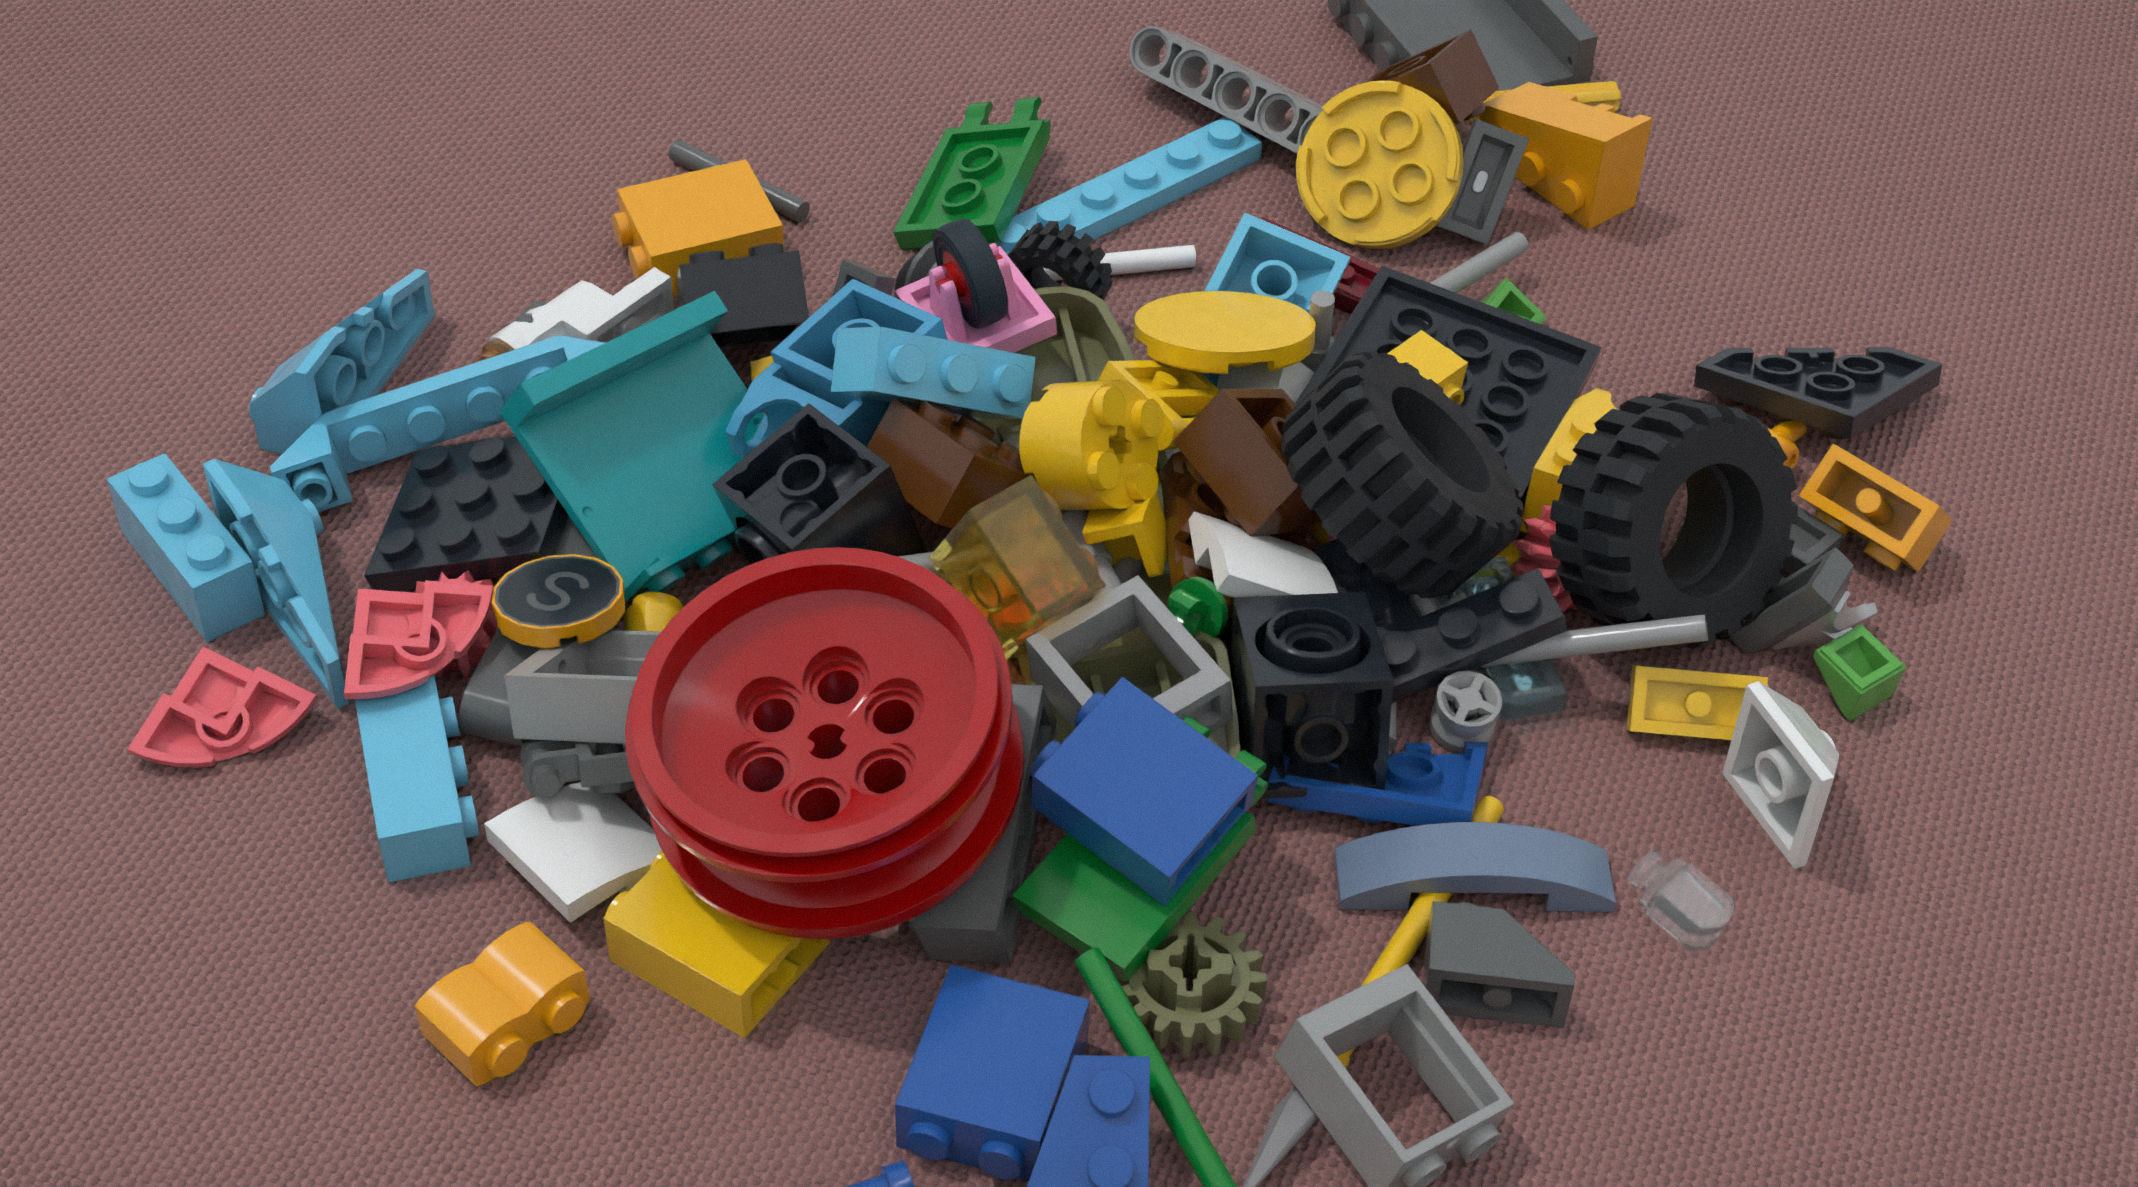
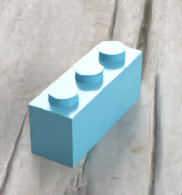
M886 327L839 328L831 392L890 403L893 398H896L916 407H919L921 401L925 400L938 404L952 414H965L980 419H1023L1024 413L1031 402L1036 357Z
M165 453L107 478L122 534L206 642L214 640L265 615L252 560Z
M433 674L428 678V682L399 694L380 698L355 699L377 836L388 883L471 866L466 838L480 835L472 795L460 798L457 795V787L470 784L462 745L448 748L447 738L460 736L453 697L439 699Z

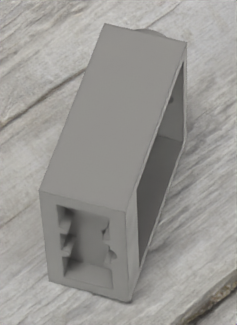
M1138 575L1118 587L1105 589L1090 603L1061 619H1054L1045 623L1035 634L1026 638L1031 679L1036 685H1043L1048 700L1073 730L1076 728L1074 722L1079 711L1093 693L1070 666L1137 627L1146 634L1185 679L1154 697L1155 701L1181 720L1187 716L1209 728L1210 733L1233 719L1231 679Z
M609 630L592 641L579 644L577 636L560 639L561 647L541 648L504 675L514 739L625 744L626 717L633 687L648 651L661 632Z
M1408 964L1297 1018L1274 1055L1276 1061L1369 1187H1426L1445 1171L1447 1167L1445 1163L1461 1156L1466 1163L1474 1161L1489 1151L1500 1140L1501 1134L1496 1128L1515 1104ZM1386 1031L1456 1122L1408 1149L1404 1148L1337 1058V1056Z

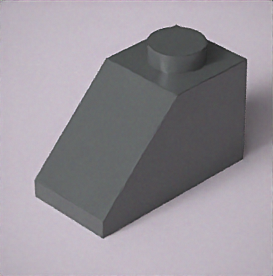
M1432 902L1424 949L1423 985L1446 1015L1564 1028L1575 986V974L1504 909L1482 907L1465 902Z

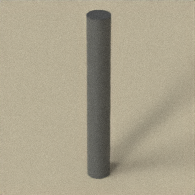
M681 140L674 141L668 153L671 160L693 171L727 164ZM757 178L776 212L799 223L806 219L810 210L808 202Z

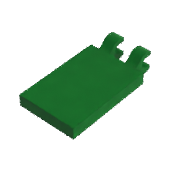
M1040 97L1018 99L1015 103L1014 113L1010 122L989 124V114L993 108L991 101L971 103L966 109L965 119L961 127L945 129L893 231L901 250L923 248L933 241V234L936 229L957 219L970 220L980 230L987 243L1002 241L1051 137L1049 134L1051 128L1050 120H1038V109L1042 103Z
M1189 716L1183 719L1185 723L1208 738L1210 735L1209 728ZM1242 750L1234 758L1258 775L1252 801L1253 806L1268 788V782L1259 777L1266 769V763L1247 751ZM1246 811L1166 906L1162 905L1067 833L1014 892L1012 898L1015 910L1082 954L1090 949L1100 948L1115 976L1127 983L1148 958L1150 949L1155 950L1253 835L1256 831L1255 817Z

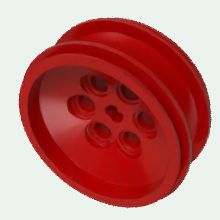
M835 547L790 552L748 565L706 588L688 602L656 638L640 668L627 710L625 745L629 769L638 794L650 814L651 824L659 846L671 868L692 892L719 912L749 926L794 938L838 939L873 933L908 921L945 900L967 882L981 867L1002 837L1013 816L1024 776L1025 751L1023 735L1013 703L1010 672L1004 650L995 631L984 615L967 597L926 568L897 556L865 549Z

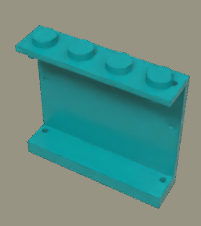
M715 291L520 383L499 411L596 557L614 566L623 578L626 601L647 590L665 593L686 577L683 570L697 563L702 571L716 565L734 551L731 544L735 542L734 535L736 530L712 484L743 459L733 454L725 430L748 389L710 335L713 328L728 312ZM758 413L749 421L744 435L745 442L754 437L765 416L764 413Z

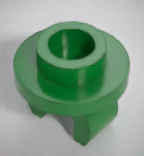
M1191 577L1174 586L1167 601L1169 611L1193 638L1199 632L1217 638L1227 625L1228 608L1223 594L1217 591L1216 585L1202 577Z

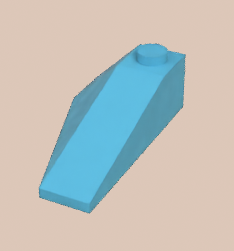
M1244 213L1204 291H1231L1269 296L1295 304L1309 313L1311 295L1320 290L1328 291L1334 295L1351 257ZM1200 372L1217 387L1220 374Z
M414 270L279 365L265 385L255 391L250 402L249 414L254 422L260 449L283 454L323 413L376 396L435 316L428 271Z
M217 459L203 463L215 515L252 560L263 607L335 707L338 709L349 704V700L344 699V673L323 562L317 540V535L324 532V527L314 504L308 498L300 501L283 479Z

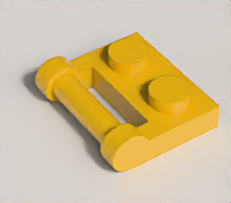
M1156 360L1108 361L1098 381H1127L1137 387L1146 399H1154L1159 403L1163 413V427L1158 435V450H1174L1178 448L1173 441L1194 419L1184 417L1197 416L1220 391L1200 372L1172 367Z

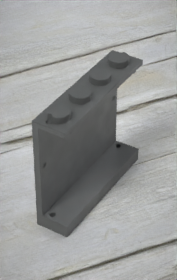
M1328 0L1327 2L1331 14L1337 17L1351 33L1355 43L1361 45L1376 63L1379 71L1441 42L1472 30L1499 86L1497 91L1512 90L1527 82L1542 86L1569 85L1590 80L1598 36L1564 0Z

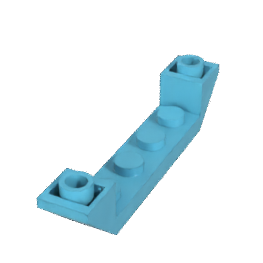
M557 335L325 412L270 466L271 474L273 477L285 480L300 501L307 498L311 500L318 512L351 502L353 499L348 473L504 422L505 420L499 411L520 383L604 344V342Z

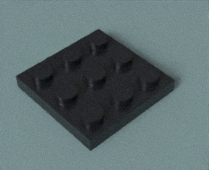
M516 436L508 438L491 437L480 442L447 447L437 445L425 450L416 451L364 576L372 590L385 591L416 588L417 581H438L441 571L448 579H457L468 570L474 580L503 577L504 574L525 562L554 555L568 513Z

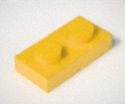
M1632 665L1626 730L1732 740L1746 686L1759 681L1768 687V677Z

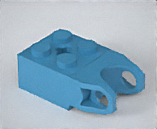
M852 279L771 351L774 362L752 381L725 430L733 454L741 458L747 456L808 403L867 447L890 402L831 392L838 329L886 327L948 340L942 318ZM758 413H765L754 437L745 442L744 435L749 421Z

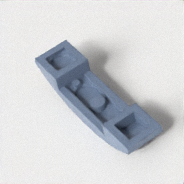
M1489 822L1427 824L1376 833L1337 846L1334 851L1339 909L1408 910L1411 892L1543 894L1545 911L1614 912L1616 905L1606 849L1580 838L1548 829Z

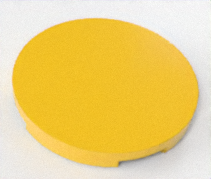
M1371 81L1355 85L1340 92L1321 107L1323 109L1310 126L1303 144L1299 145L1296 159V179L1299 193L1313 219L1329 234L1344 243L1359 248L1378 250L1390 249L1410 243L1435 227L1446 215L1458 194L1464 167L1463 148L1459 133L1452 119L1438 102L1422 91L1403 85L1401 82Z
M1231 291L1189 292L1159 298L1142 306L1136 312L1134 318V339L1147 346V355L1150 358L1184 370L1228 374L1229 366L1242 367L1255 365L1259 362H1267V368L1274 371L1292 366L1310 355L1315 345L1316 324L1314 318L1306 310L1277 298Z

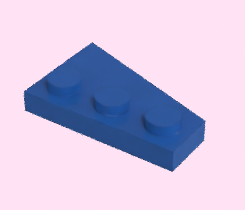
M1465 742L1464 753L1431 754L1432 749L1429 743H1405L1404 752L1388 755L1385 790L1285 775V778L1282 779L1275 767H1273L1269 783L1286 782L1291 786L1308 788L1306 797L1268 798L1267 802L1288 805L1290 808L1300 812H1315L1319 810L1351 815L1369 823L1388 821L1419 826L1451 822H1472L1485 769L1488 742ZM1284 755L1286 773L1290 758ZM1326 762L1333 767L1339 768L1336 764Z
M1074 1055L1027 1187H1148L1150 1057Z

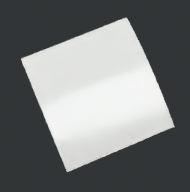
M1195 511L1188 519L1195 564L1212 569L1214 585H1216L1217 591L1229 597L1338 593L1333 578L1325 564L1313 551L1304 546L1269 535L1249 536L1243 528Z
M581 782L563 786L554 797L549 799H542L538 796L528 799L484 823L487 841L570 923L615 893L630 891L650 870L653 860L661 851L654 830L615 793H599L595 791L594 787L582 788Z

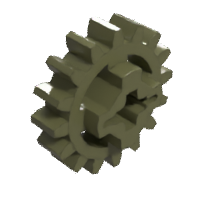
M1187 911L1184 924L1175 925L1155 950L1150 949L1148 958L1127 983L1116 976L1145 1028L1154 1034L1153 1041L1159 1052L1167 1046L1169 1041L1179 1043V1050L1184 1058H1190L1193 1044L1203 1043L1212 1055L1219 1054L1222 1036L1225 1035L1230 1040L1241 1043L1245 1037L1246 1023L1258 1024L1261 1016L1262 1001H1265L1267 974L1261 973L1263 959L1261 951H1246L1247 934L1243 930L1227 937L1222 934V918L1216 917L1207 927L1198 925L1195 912ZM1186 976L1191 978L1192 991L1186 989V978H1184Z

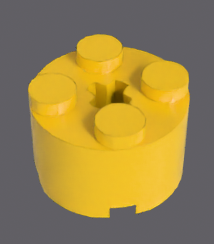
M1103 380L1049 384L1042 389L1046 393L1040 401L1030 402L1024 413L1020 429V460L1024 474L1035 475L1041 491H1033V493L1043 505L1058 511L1126 509L1135 501H1146L1148 498L1151 497L1152 499L1158 489V474L1156 471L1158 435L1163 427L1162 409L1156 400L1146 399L1137 387L1127 381Z

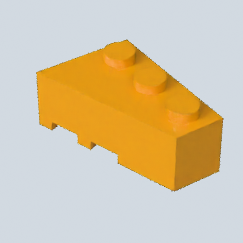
M1527 82L1484 103L1487 109L1480 114L1481 121L1529 139L1515 177L1585 229L1590 230L1635 206L1653 120L1652 117L1641 114L1633 118L1615 113L1614 106L1604 103L1595 107L1579 103L1576 95L1532 82Z

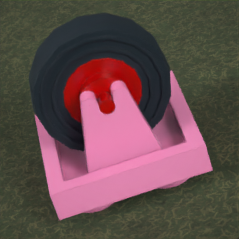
M957 219L936 229L933 234V250L937 267L929 270V276L894 290L895 298L942 318L947 339L951 341L1015 353L1057 334L1056 317L1001 246L997 247L996 243L989 245L980 230L967 219Z

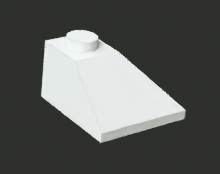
M1757 681L1746 686L1722 774L1794 869L1806 866L1834 780L1839 753L1831 737L1825 731L1818 728L1801 706Z

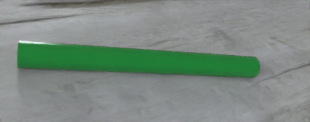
M1093 948L1084 952L1075 960L1076 967L1127 1056L1150 1057L1149 1094L1203 1187H1237L1100 948Z

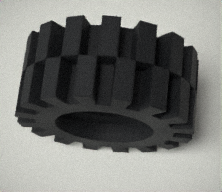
M1048 221L1045 227L1041 222L1034 224L1030 230H1026L1008 253V257L1033 289L1063 286L1054 281L1045 272L1044 268L1058 274L1069 287L1087 290L1102 300L1106 298L1108 291L1112 287L1113 280L1108 278L1112 272L1110 263H1100L1106 254L1101 247L1092 250L1088 246L1093 240L1088 234L1084 233L1081 239L1074 236L1076 227L1070 224H1066L1062 231L1059 230L1058 221Z

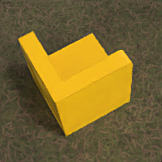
M1157 493L1152 499L1150 497L1146 501H1135L1126 509L1090 510L1082 530L1086 544L1104 542L1113 557L1112 565H1115L1118 560L1124 557H1132L1136 560H1143L1149 578L1163 574L1168 559L1166 520Z

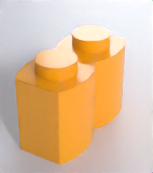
M529 921L503 933L489 944L473 963L464 965L441 978L423 994L414 1007L422 1035L477 1087L492 1081L496 1077H504L514 1072L523 1063L528 1050L534 1043L542 1041L555 1033H563L572 1028L582 1017L591 999L585 970Z

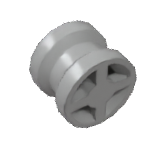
M1457 671L1445 677L1439 684L1435 704L1429 719L1431 735L1439 745L1448 751L1462 754L1464 753L1465 742L1489 743L1492 739L1503 702L1500 690L1496 684L1485 675L1473 671ZM1468 715H1471V718H1470L1471 720H1465V719L1467 718Z

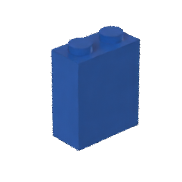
M1121 677L1106 695L1098 691L1086 701L1075 719L1074 725L1076 728L1062 744L1053 740L1037 756L1030 769V775L1033 776L1031 806L1162 905L1166 906L1252 806L1258 775L1131 682Z
M950 964L895 1103L896 1146L908 1149L915 1155L927 1160L939 1161L946 1159L980 1168L987 1174L999 1179L1010 1180L1018 1178L1029 1181L1074 1055H1084L1088 1043L1090 999Z

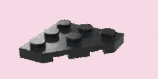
M1867 347L1865 355H1846L1840 358H1834L1835 351L1833 348H1785L1784 356L1766 355L1754 359V352L1751 348H1727L1696 365L1694 387L1715 393L1716 398L1722 402L1747 404L1767 411V415L1775 420H1795L1819 428V432L1826 437L1844 440L1852 439L1937 387L1940 382L1942 363L1891 347Z

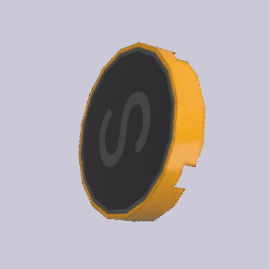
M576 554L546 556L525 562L504 574L493 588L491 602L493 614L496 617L497 626L501 633L522 645L543 649L561 647L560 639L577 636L578 644L585 643L611 630L625 613L624 582L614 566L598 558Z

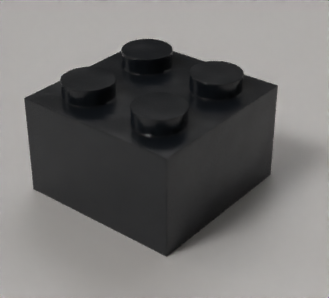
M774 243L749 248L748 257L725 259L724 251H706L689 255V264L679 265L675 283L678 306H684L713 291L717 293L728 310L710 332L719 348L782 341L809 318L799 250L784 252L783 244Z

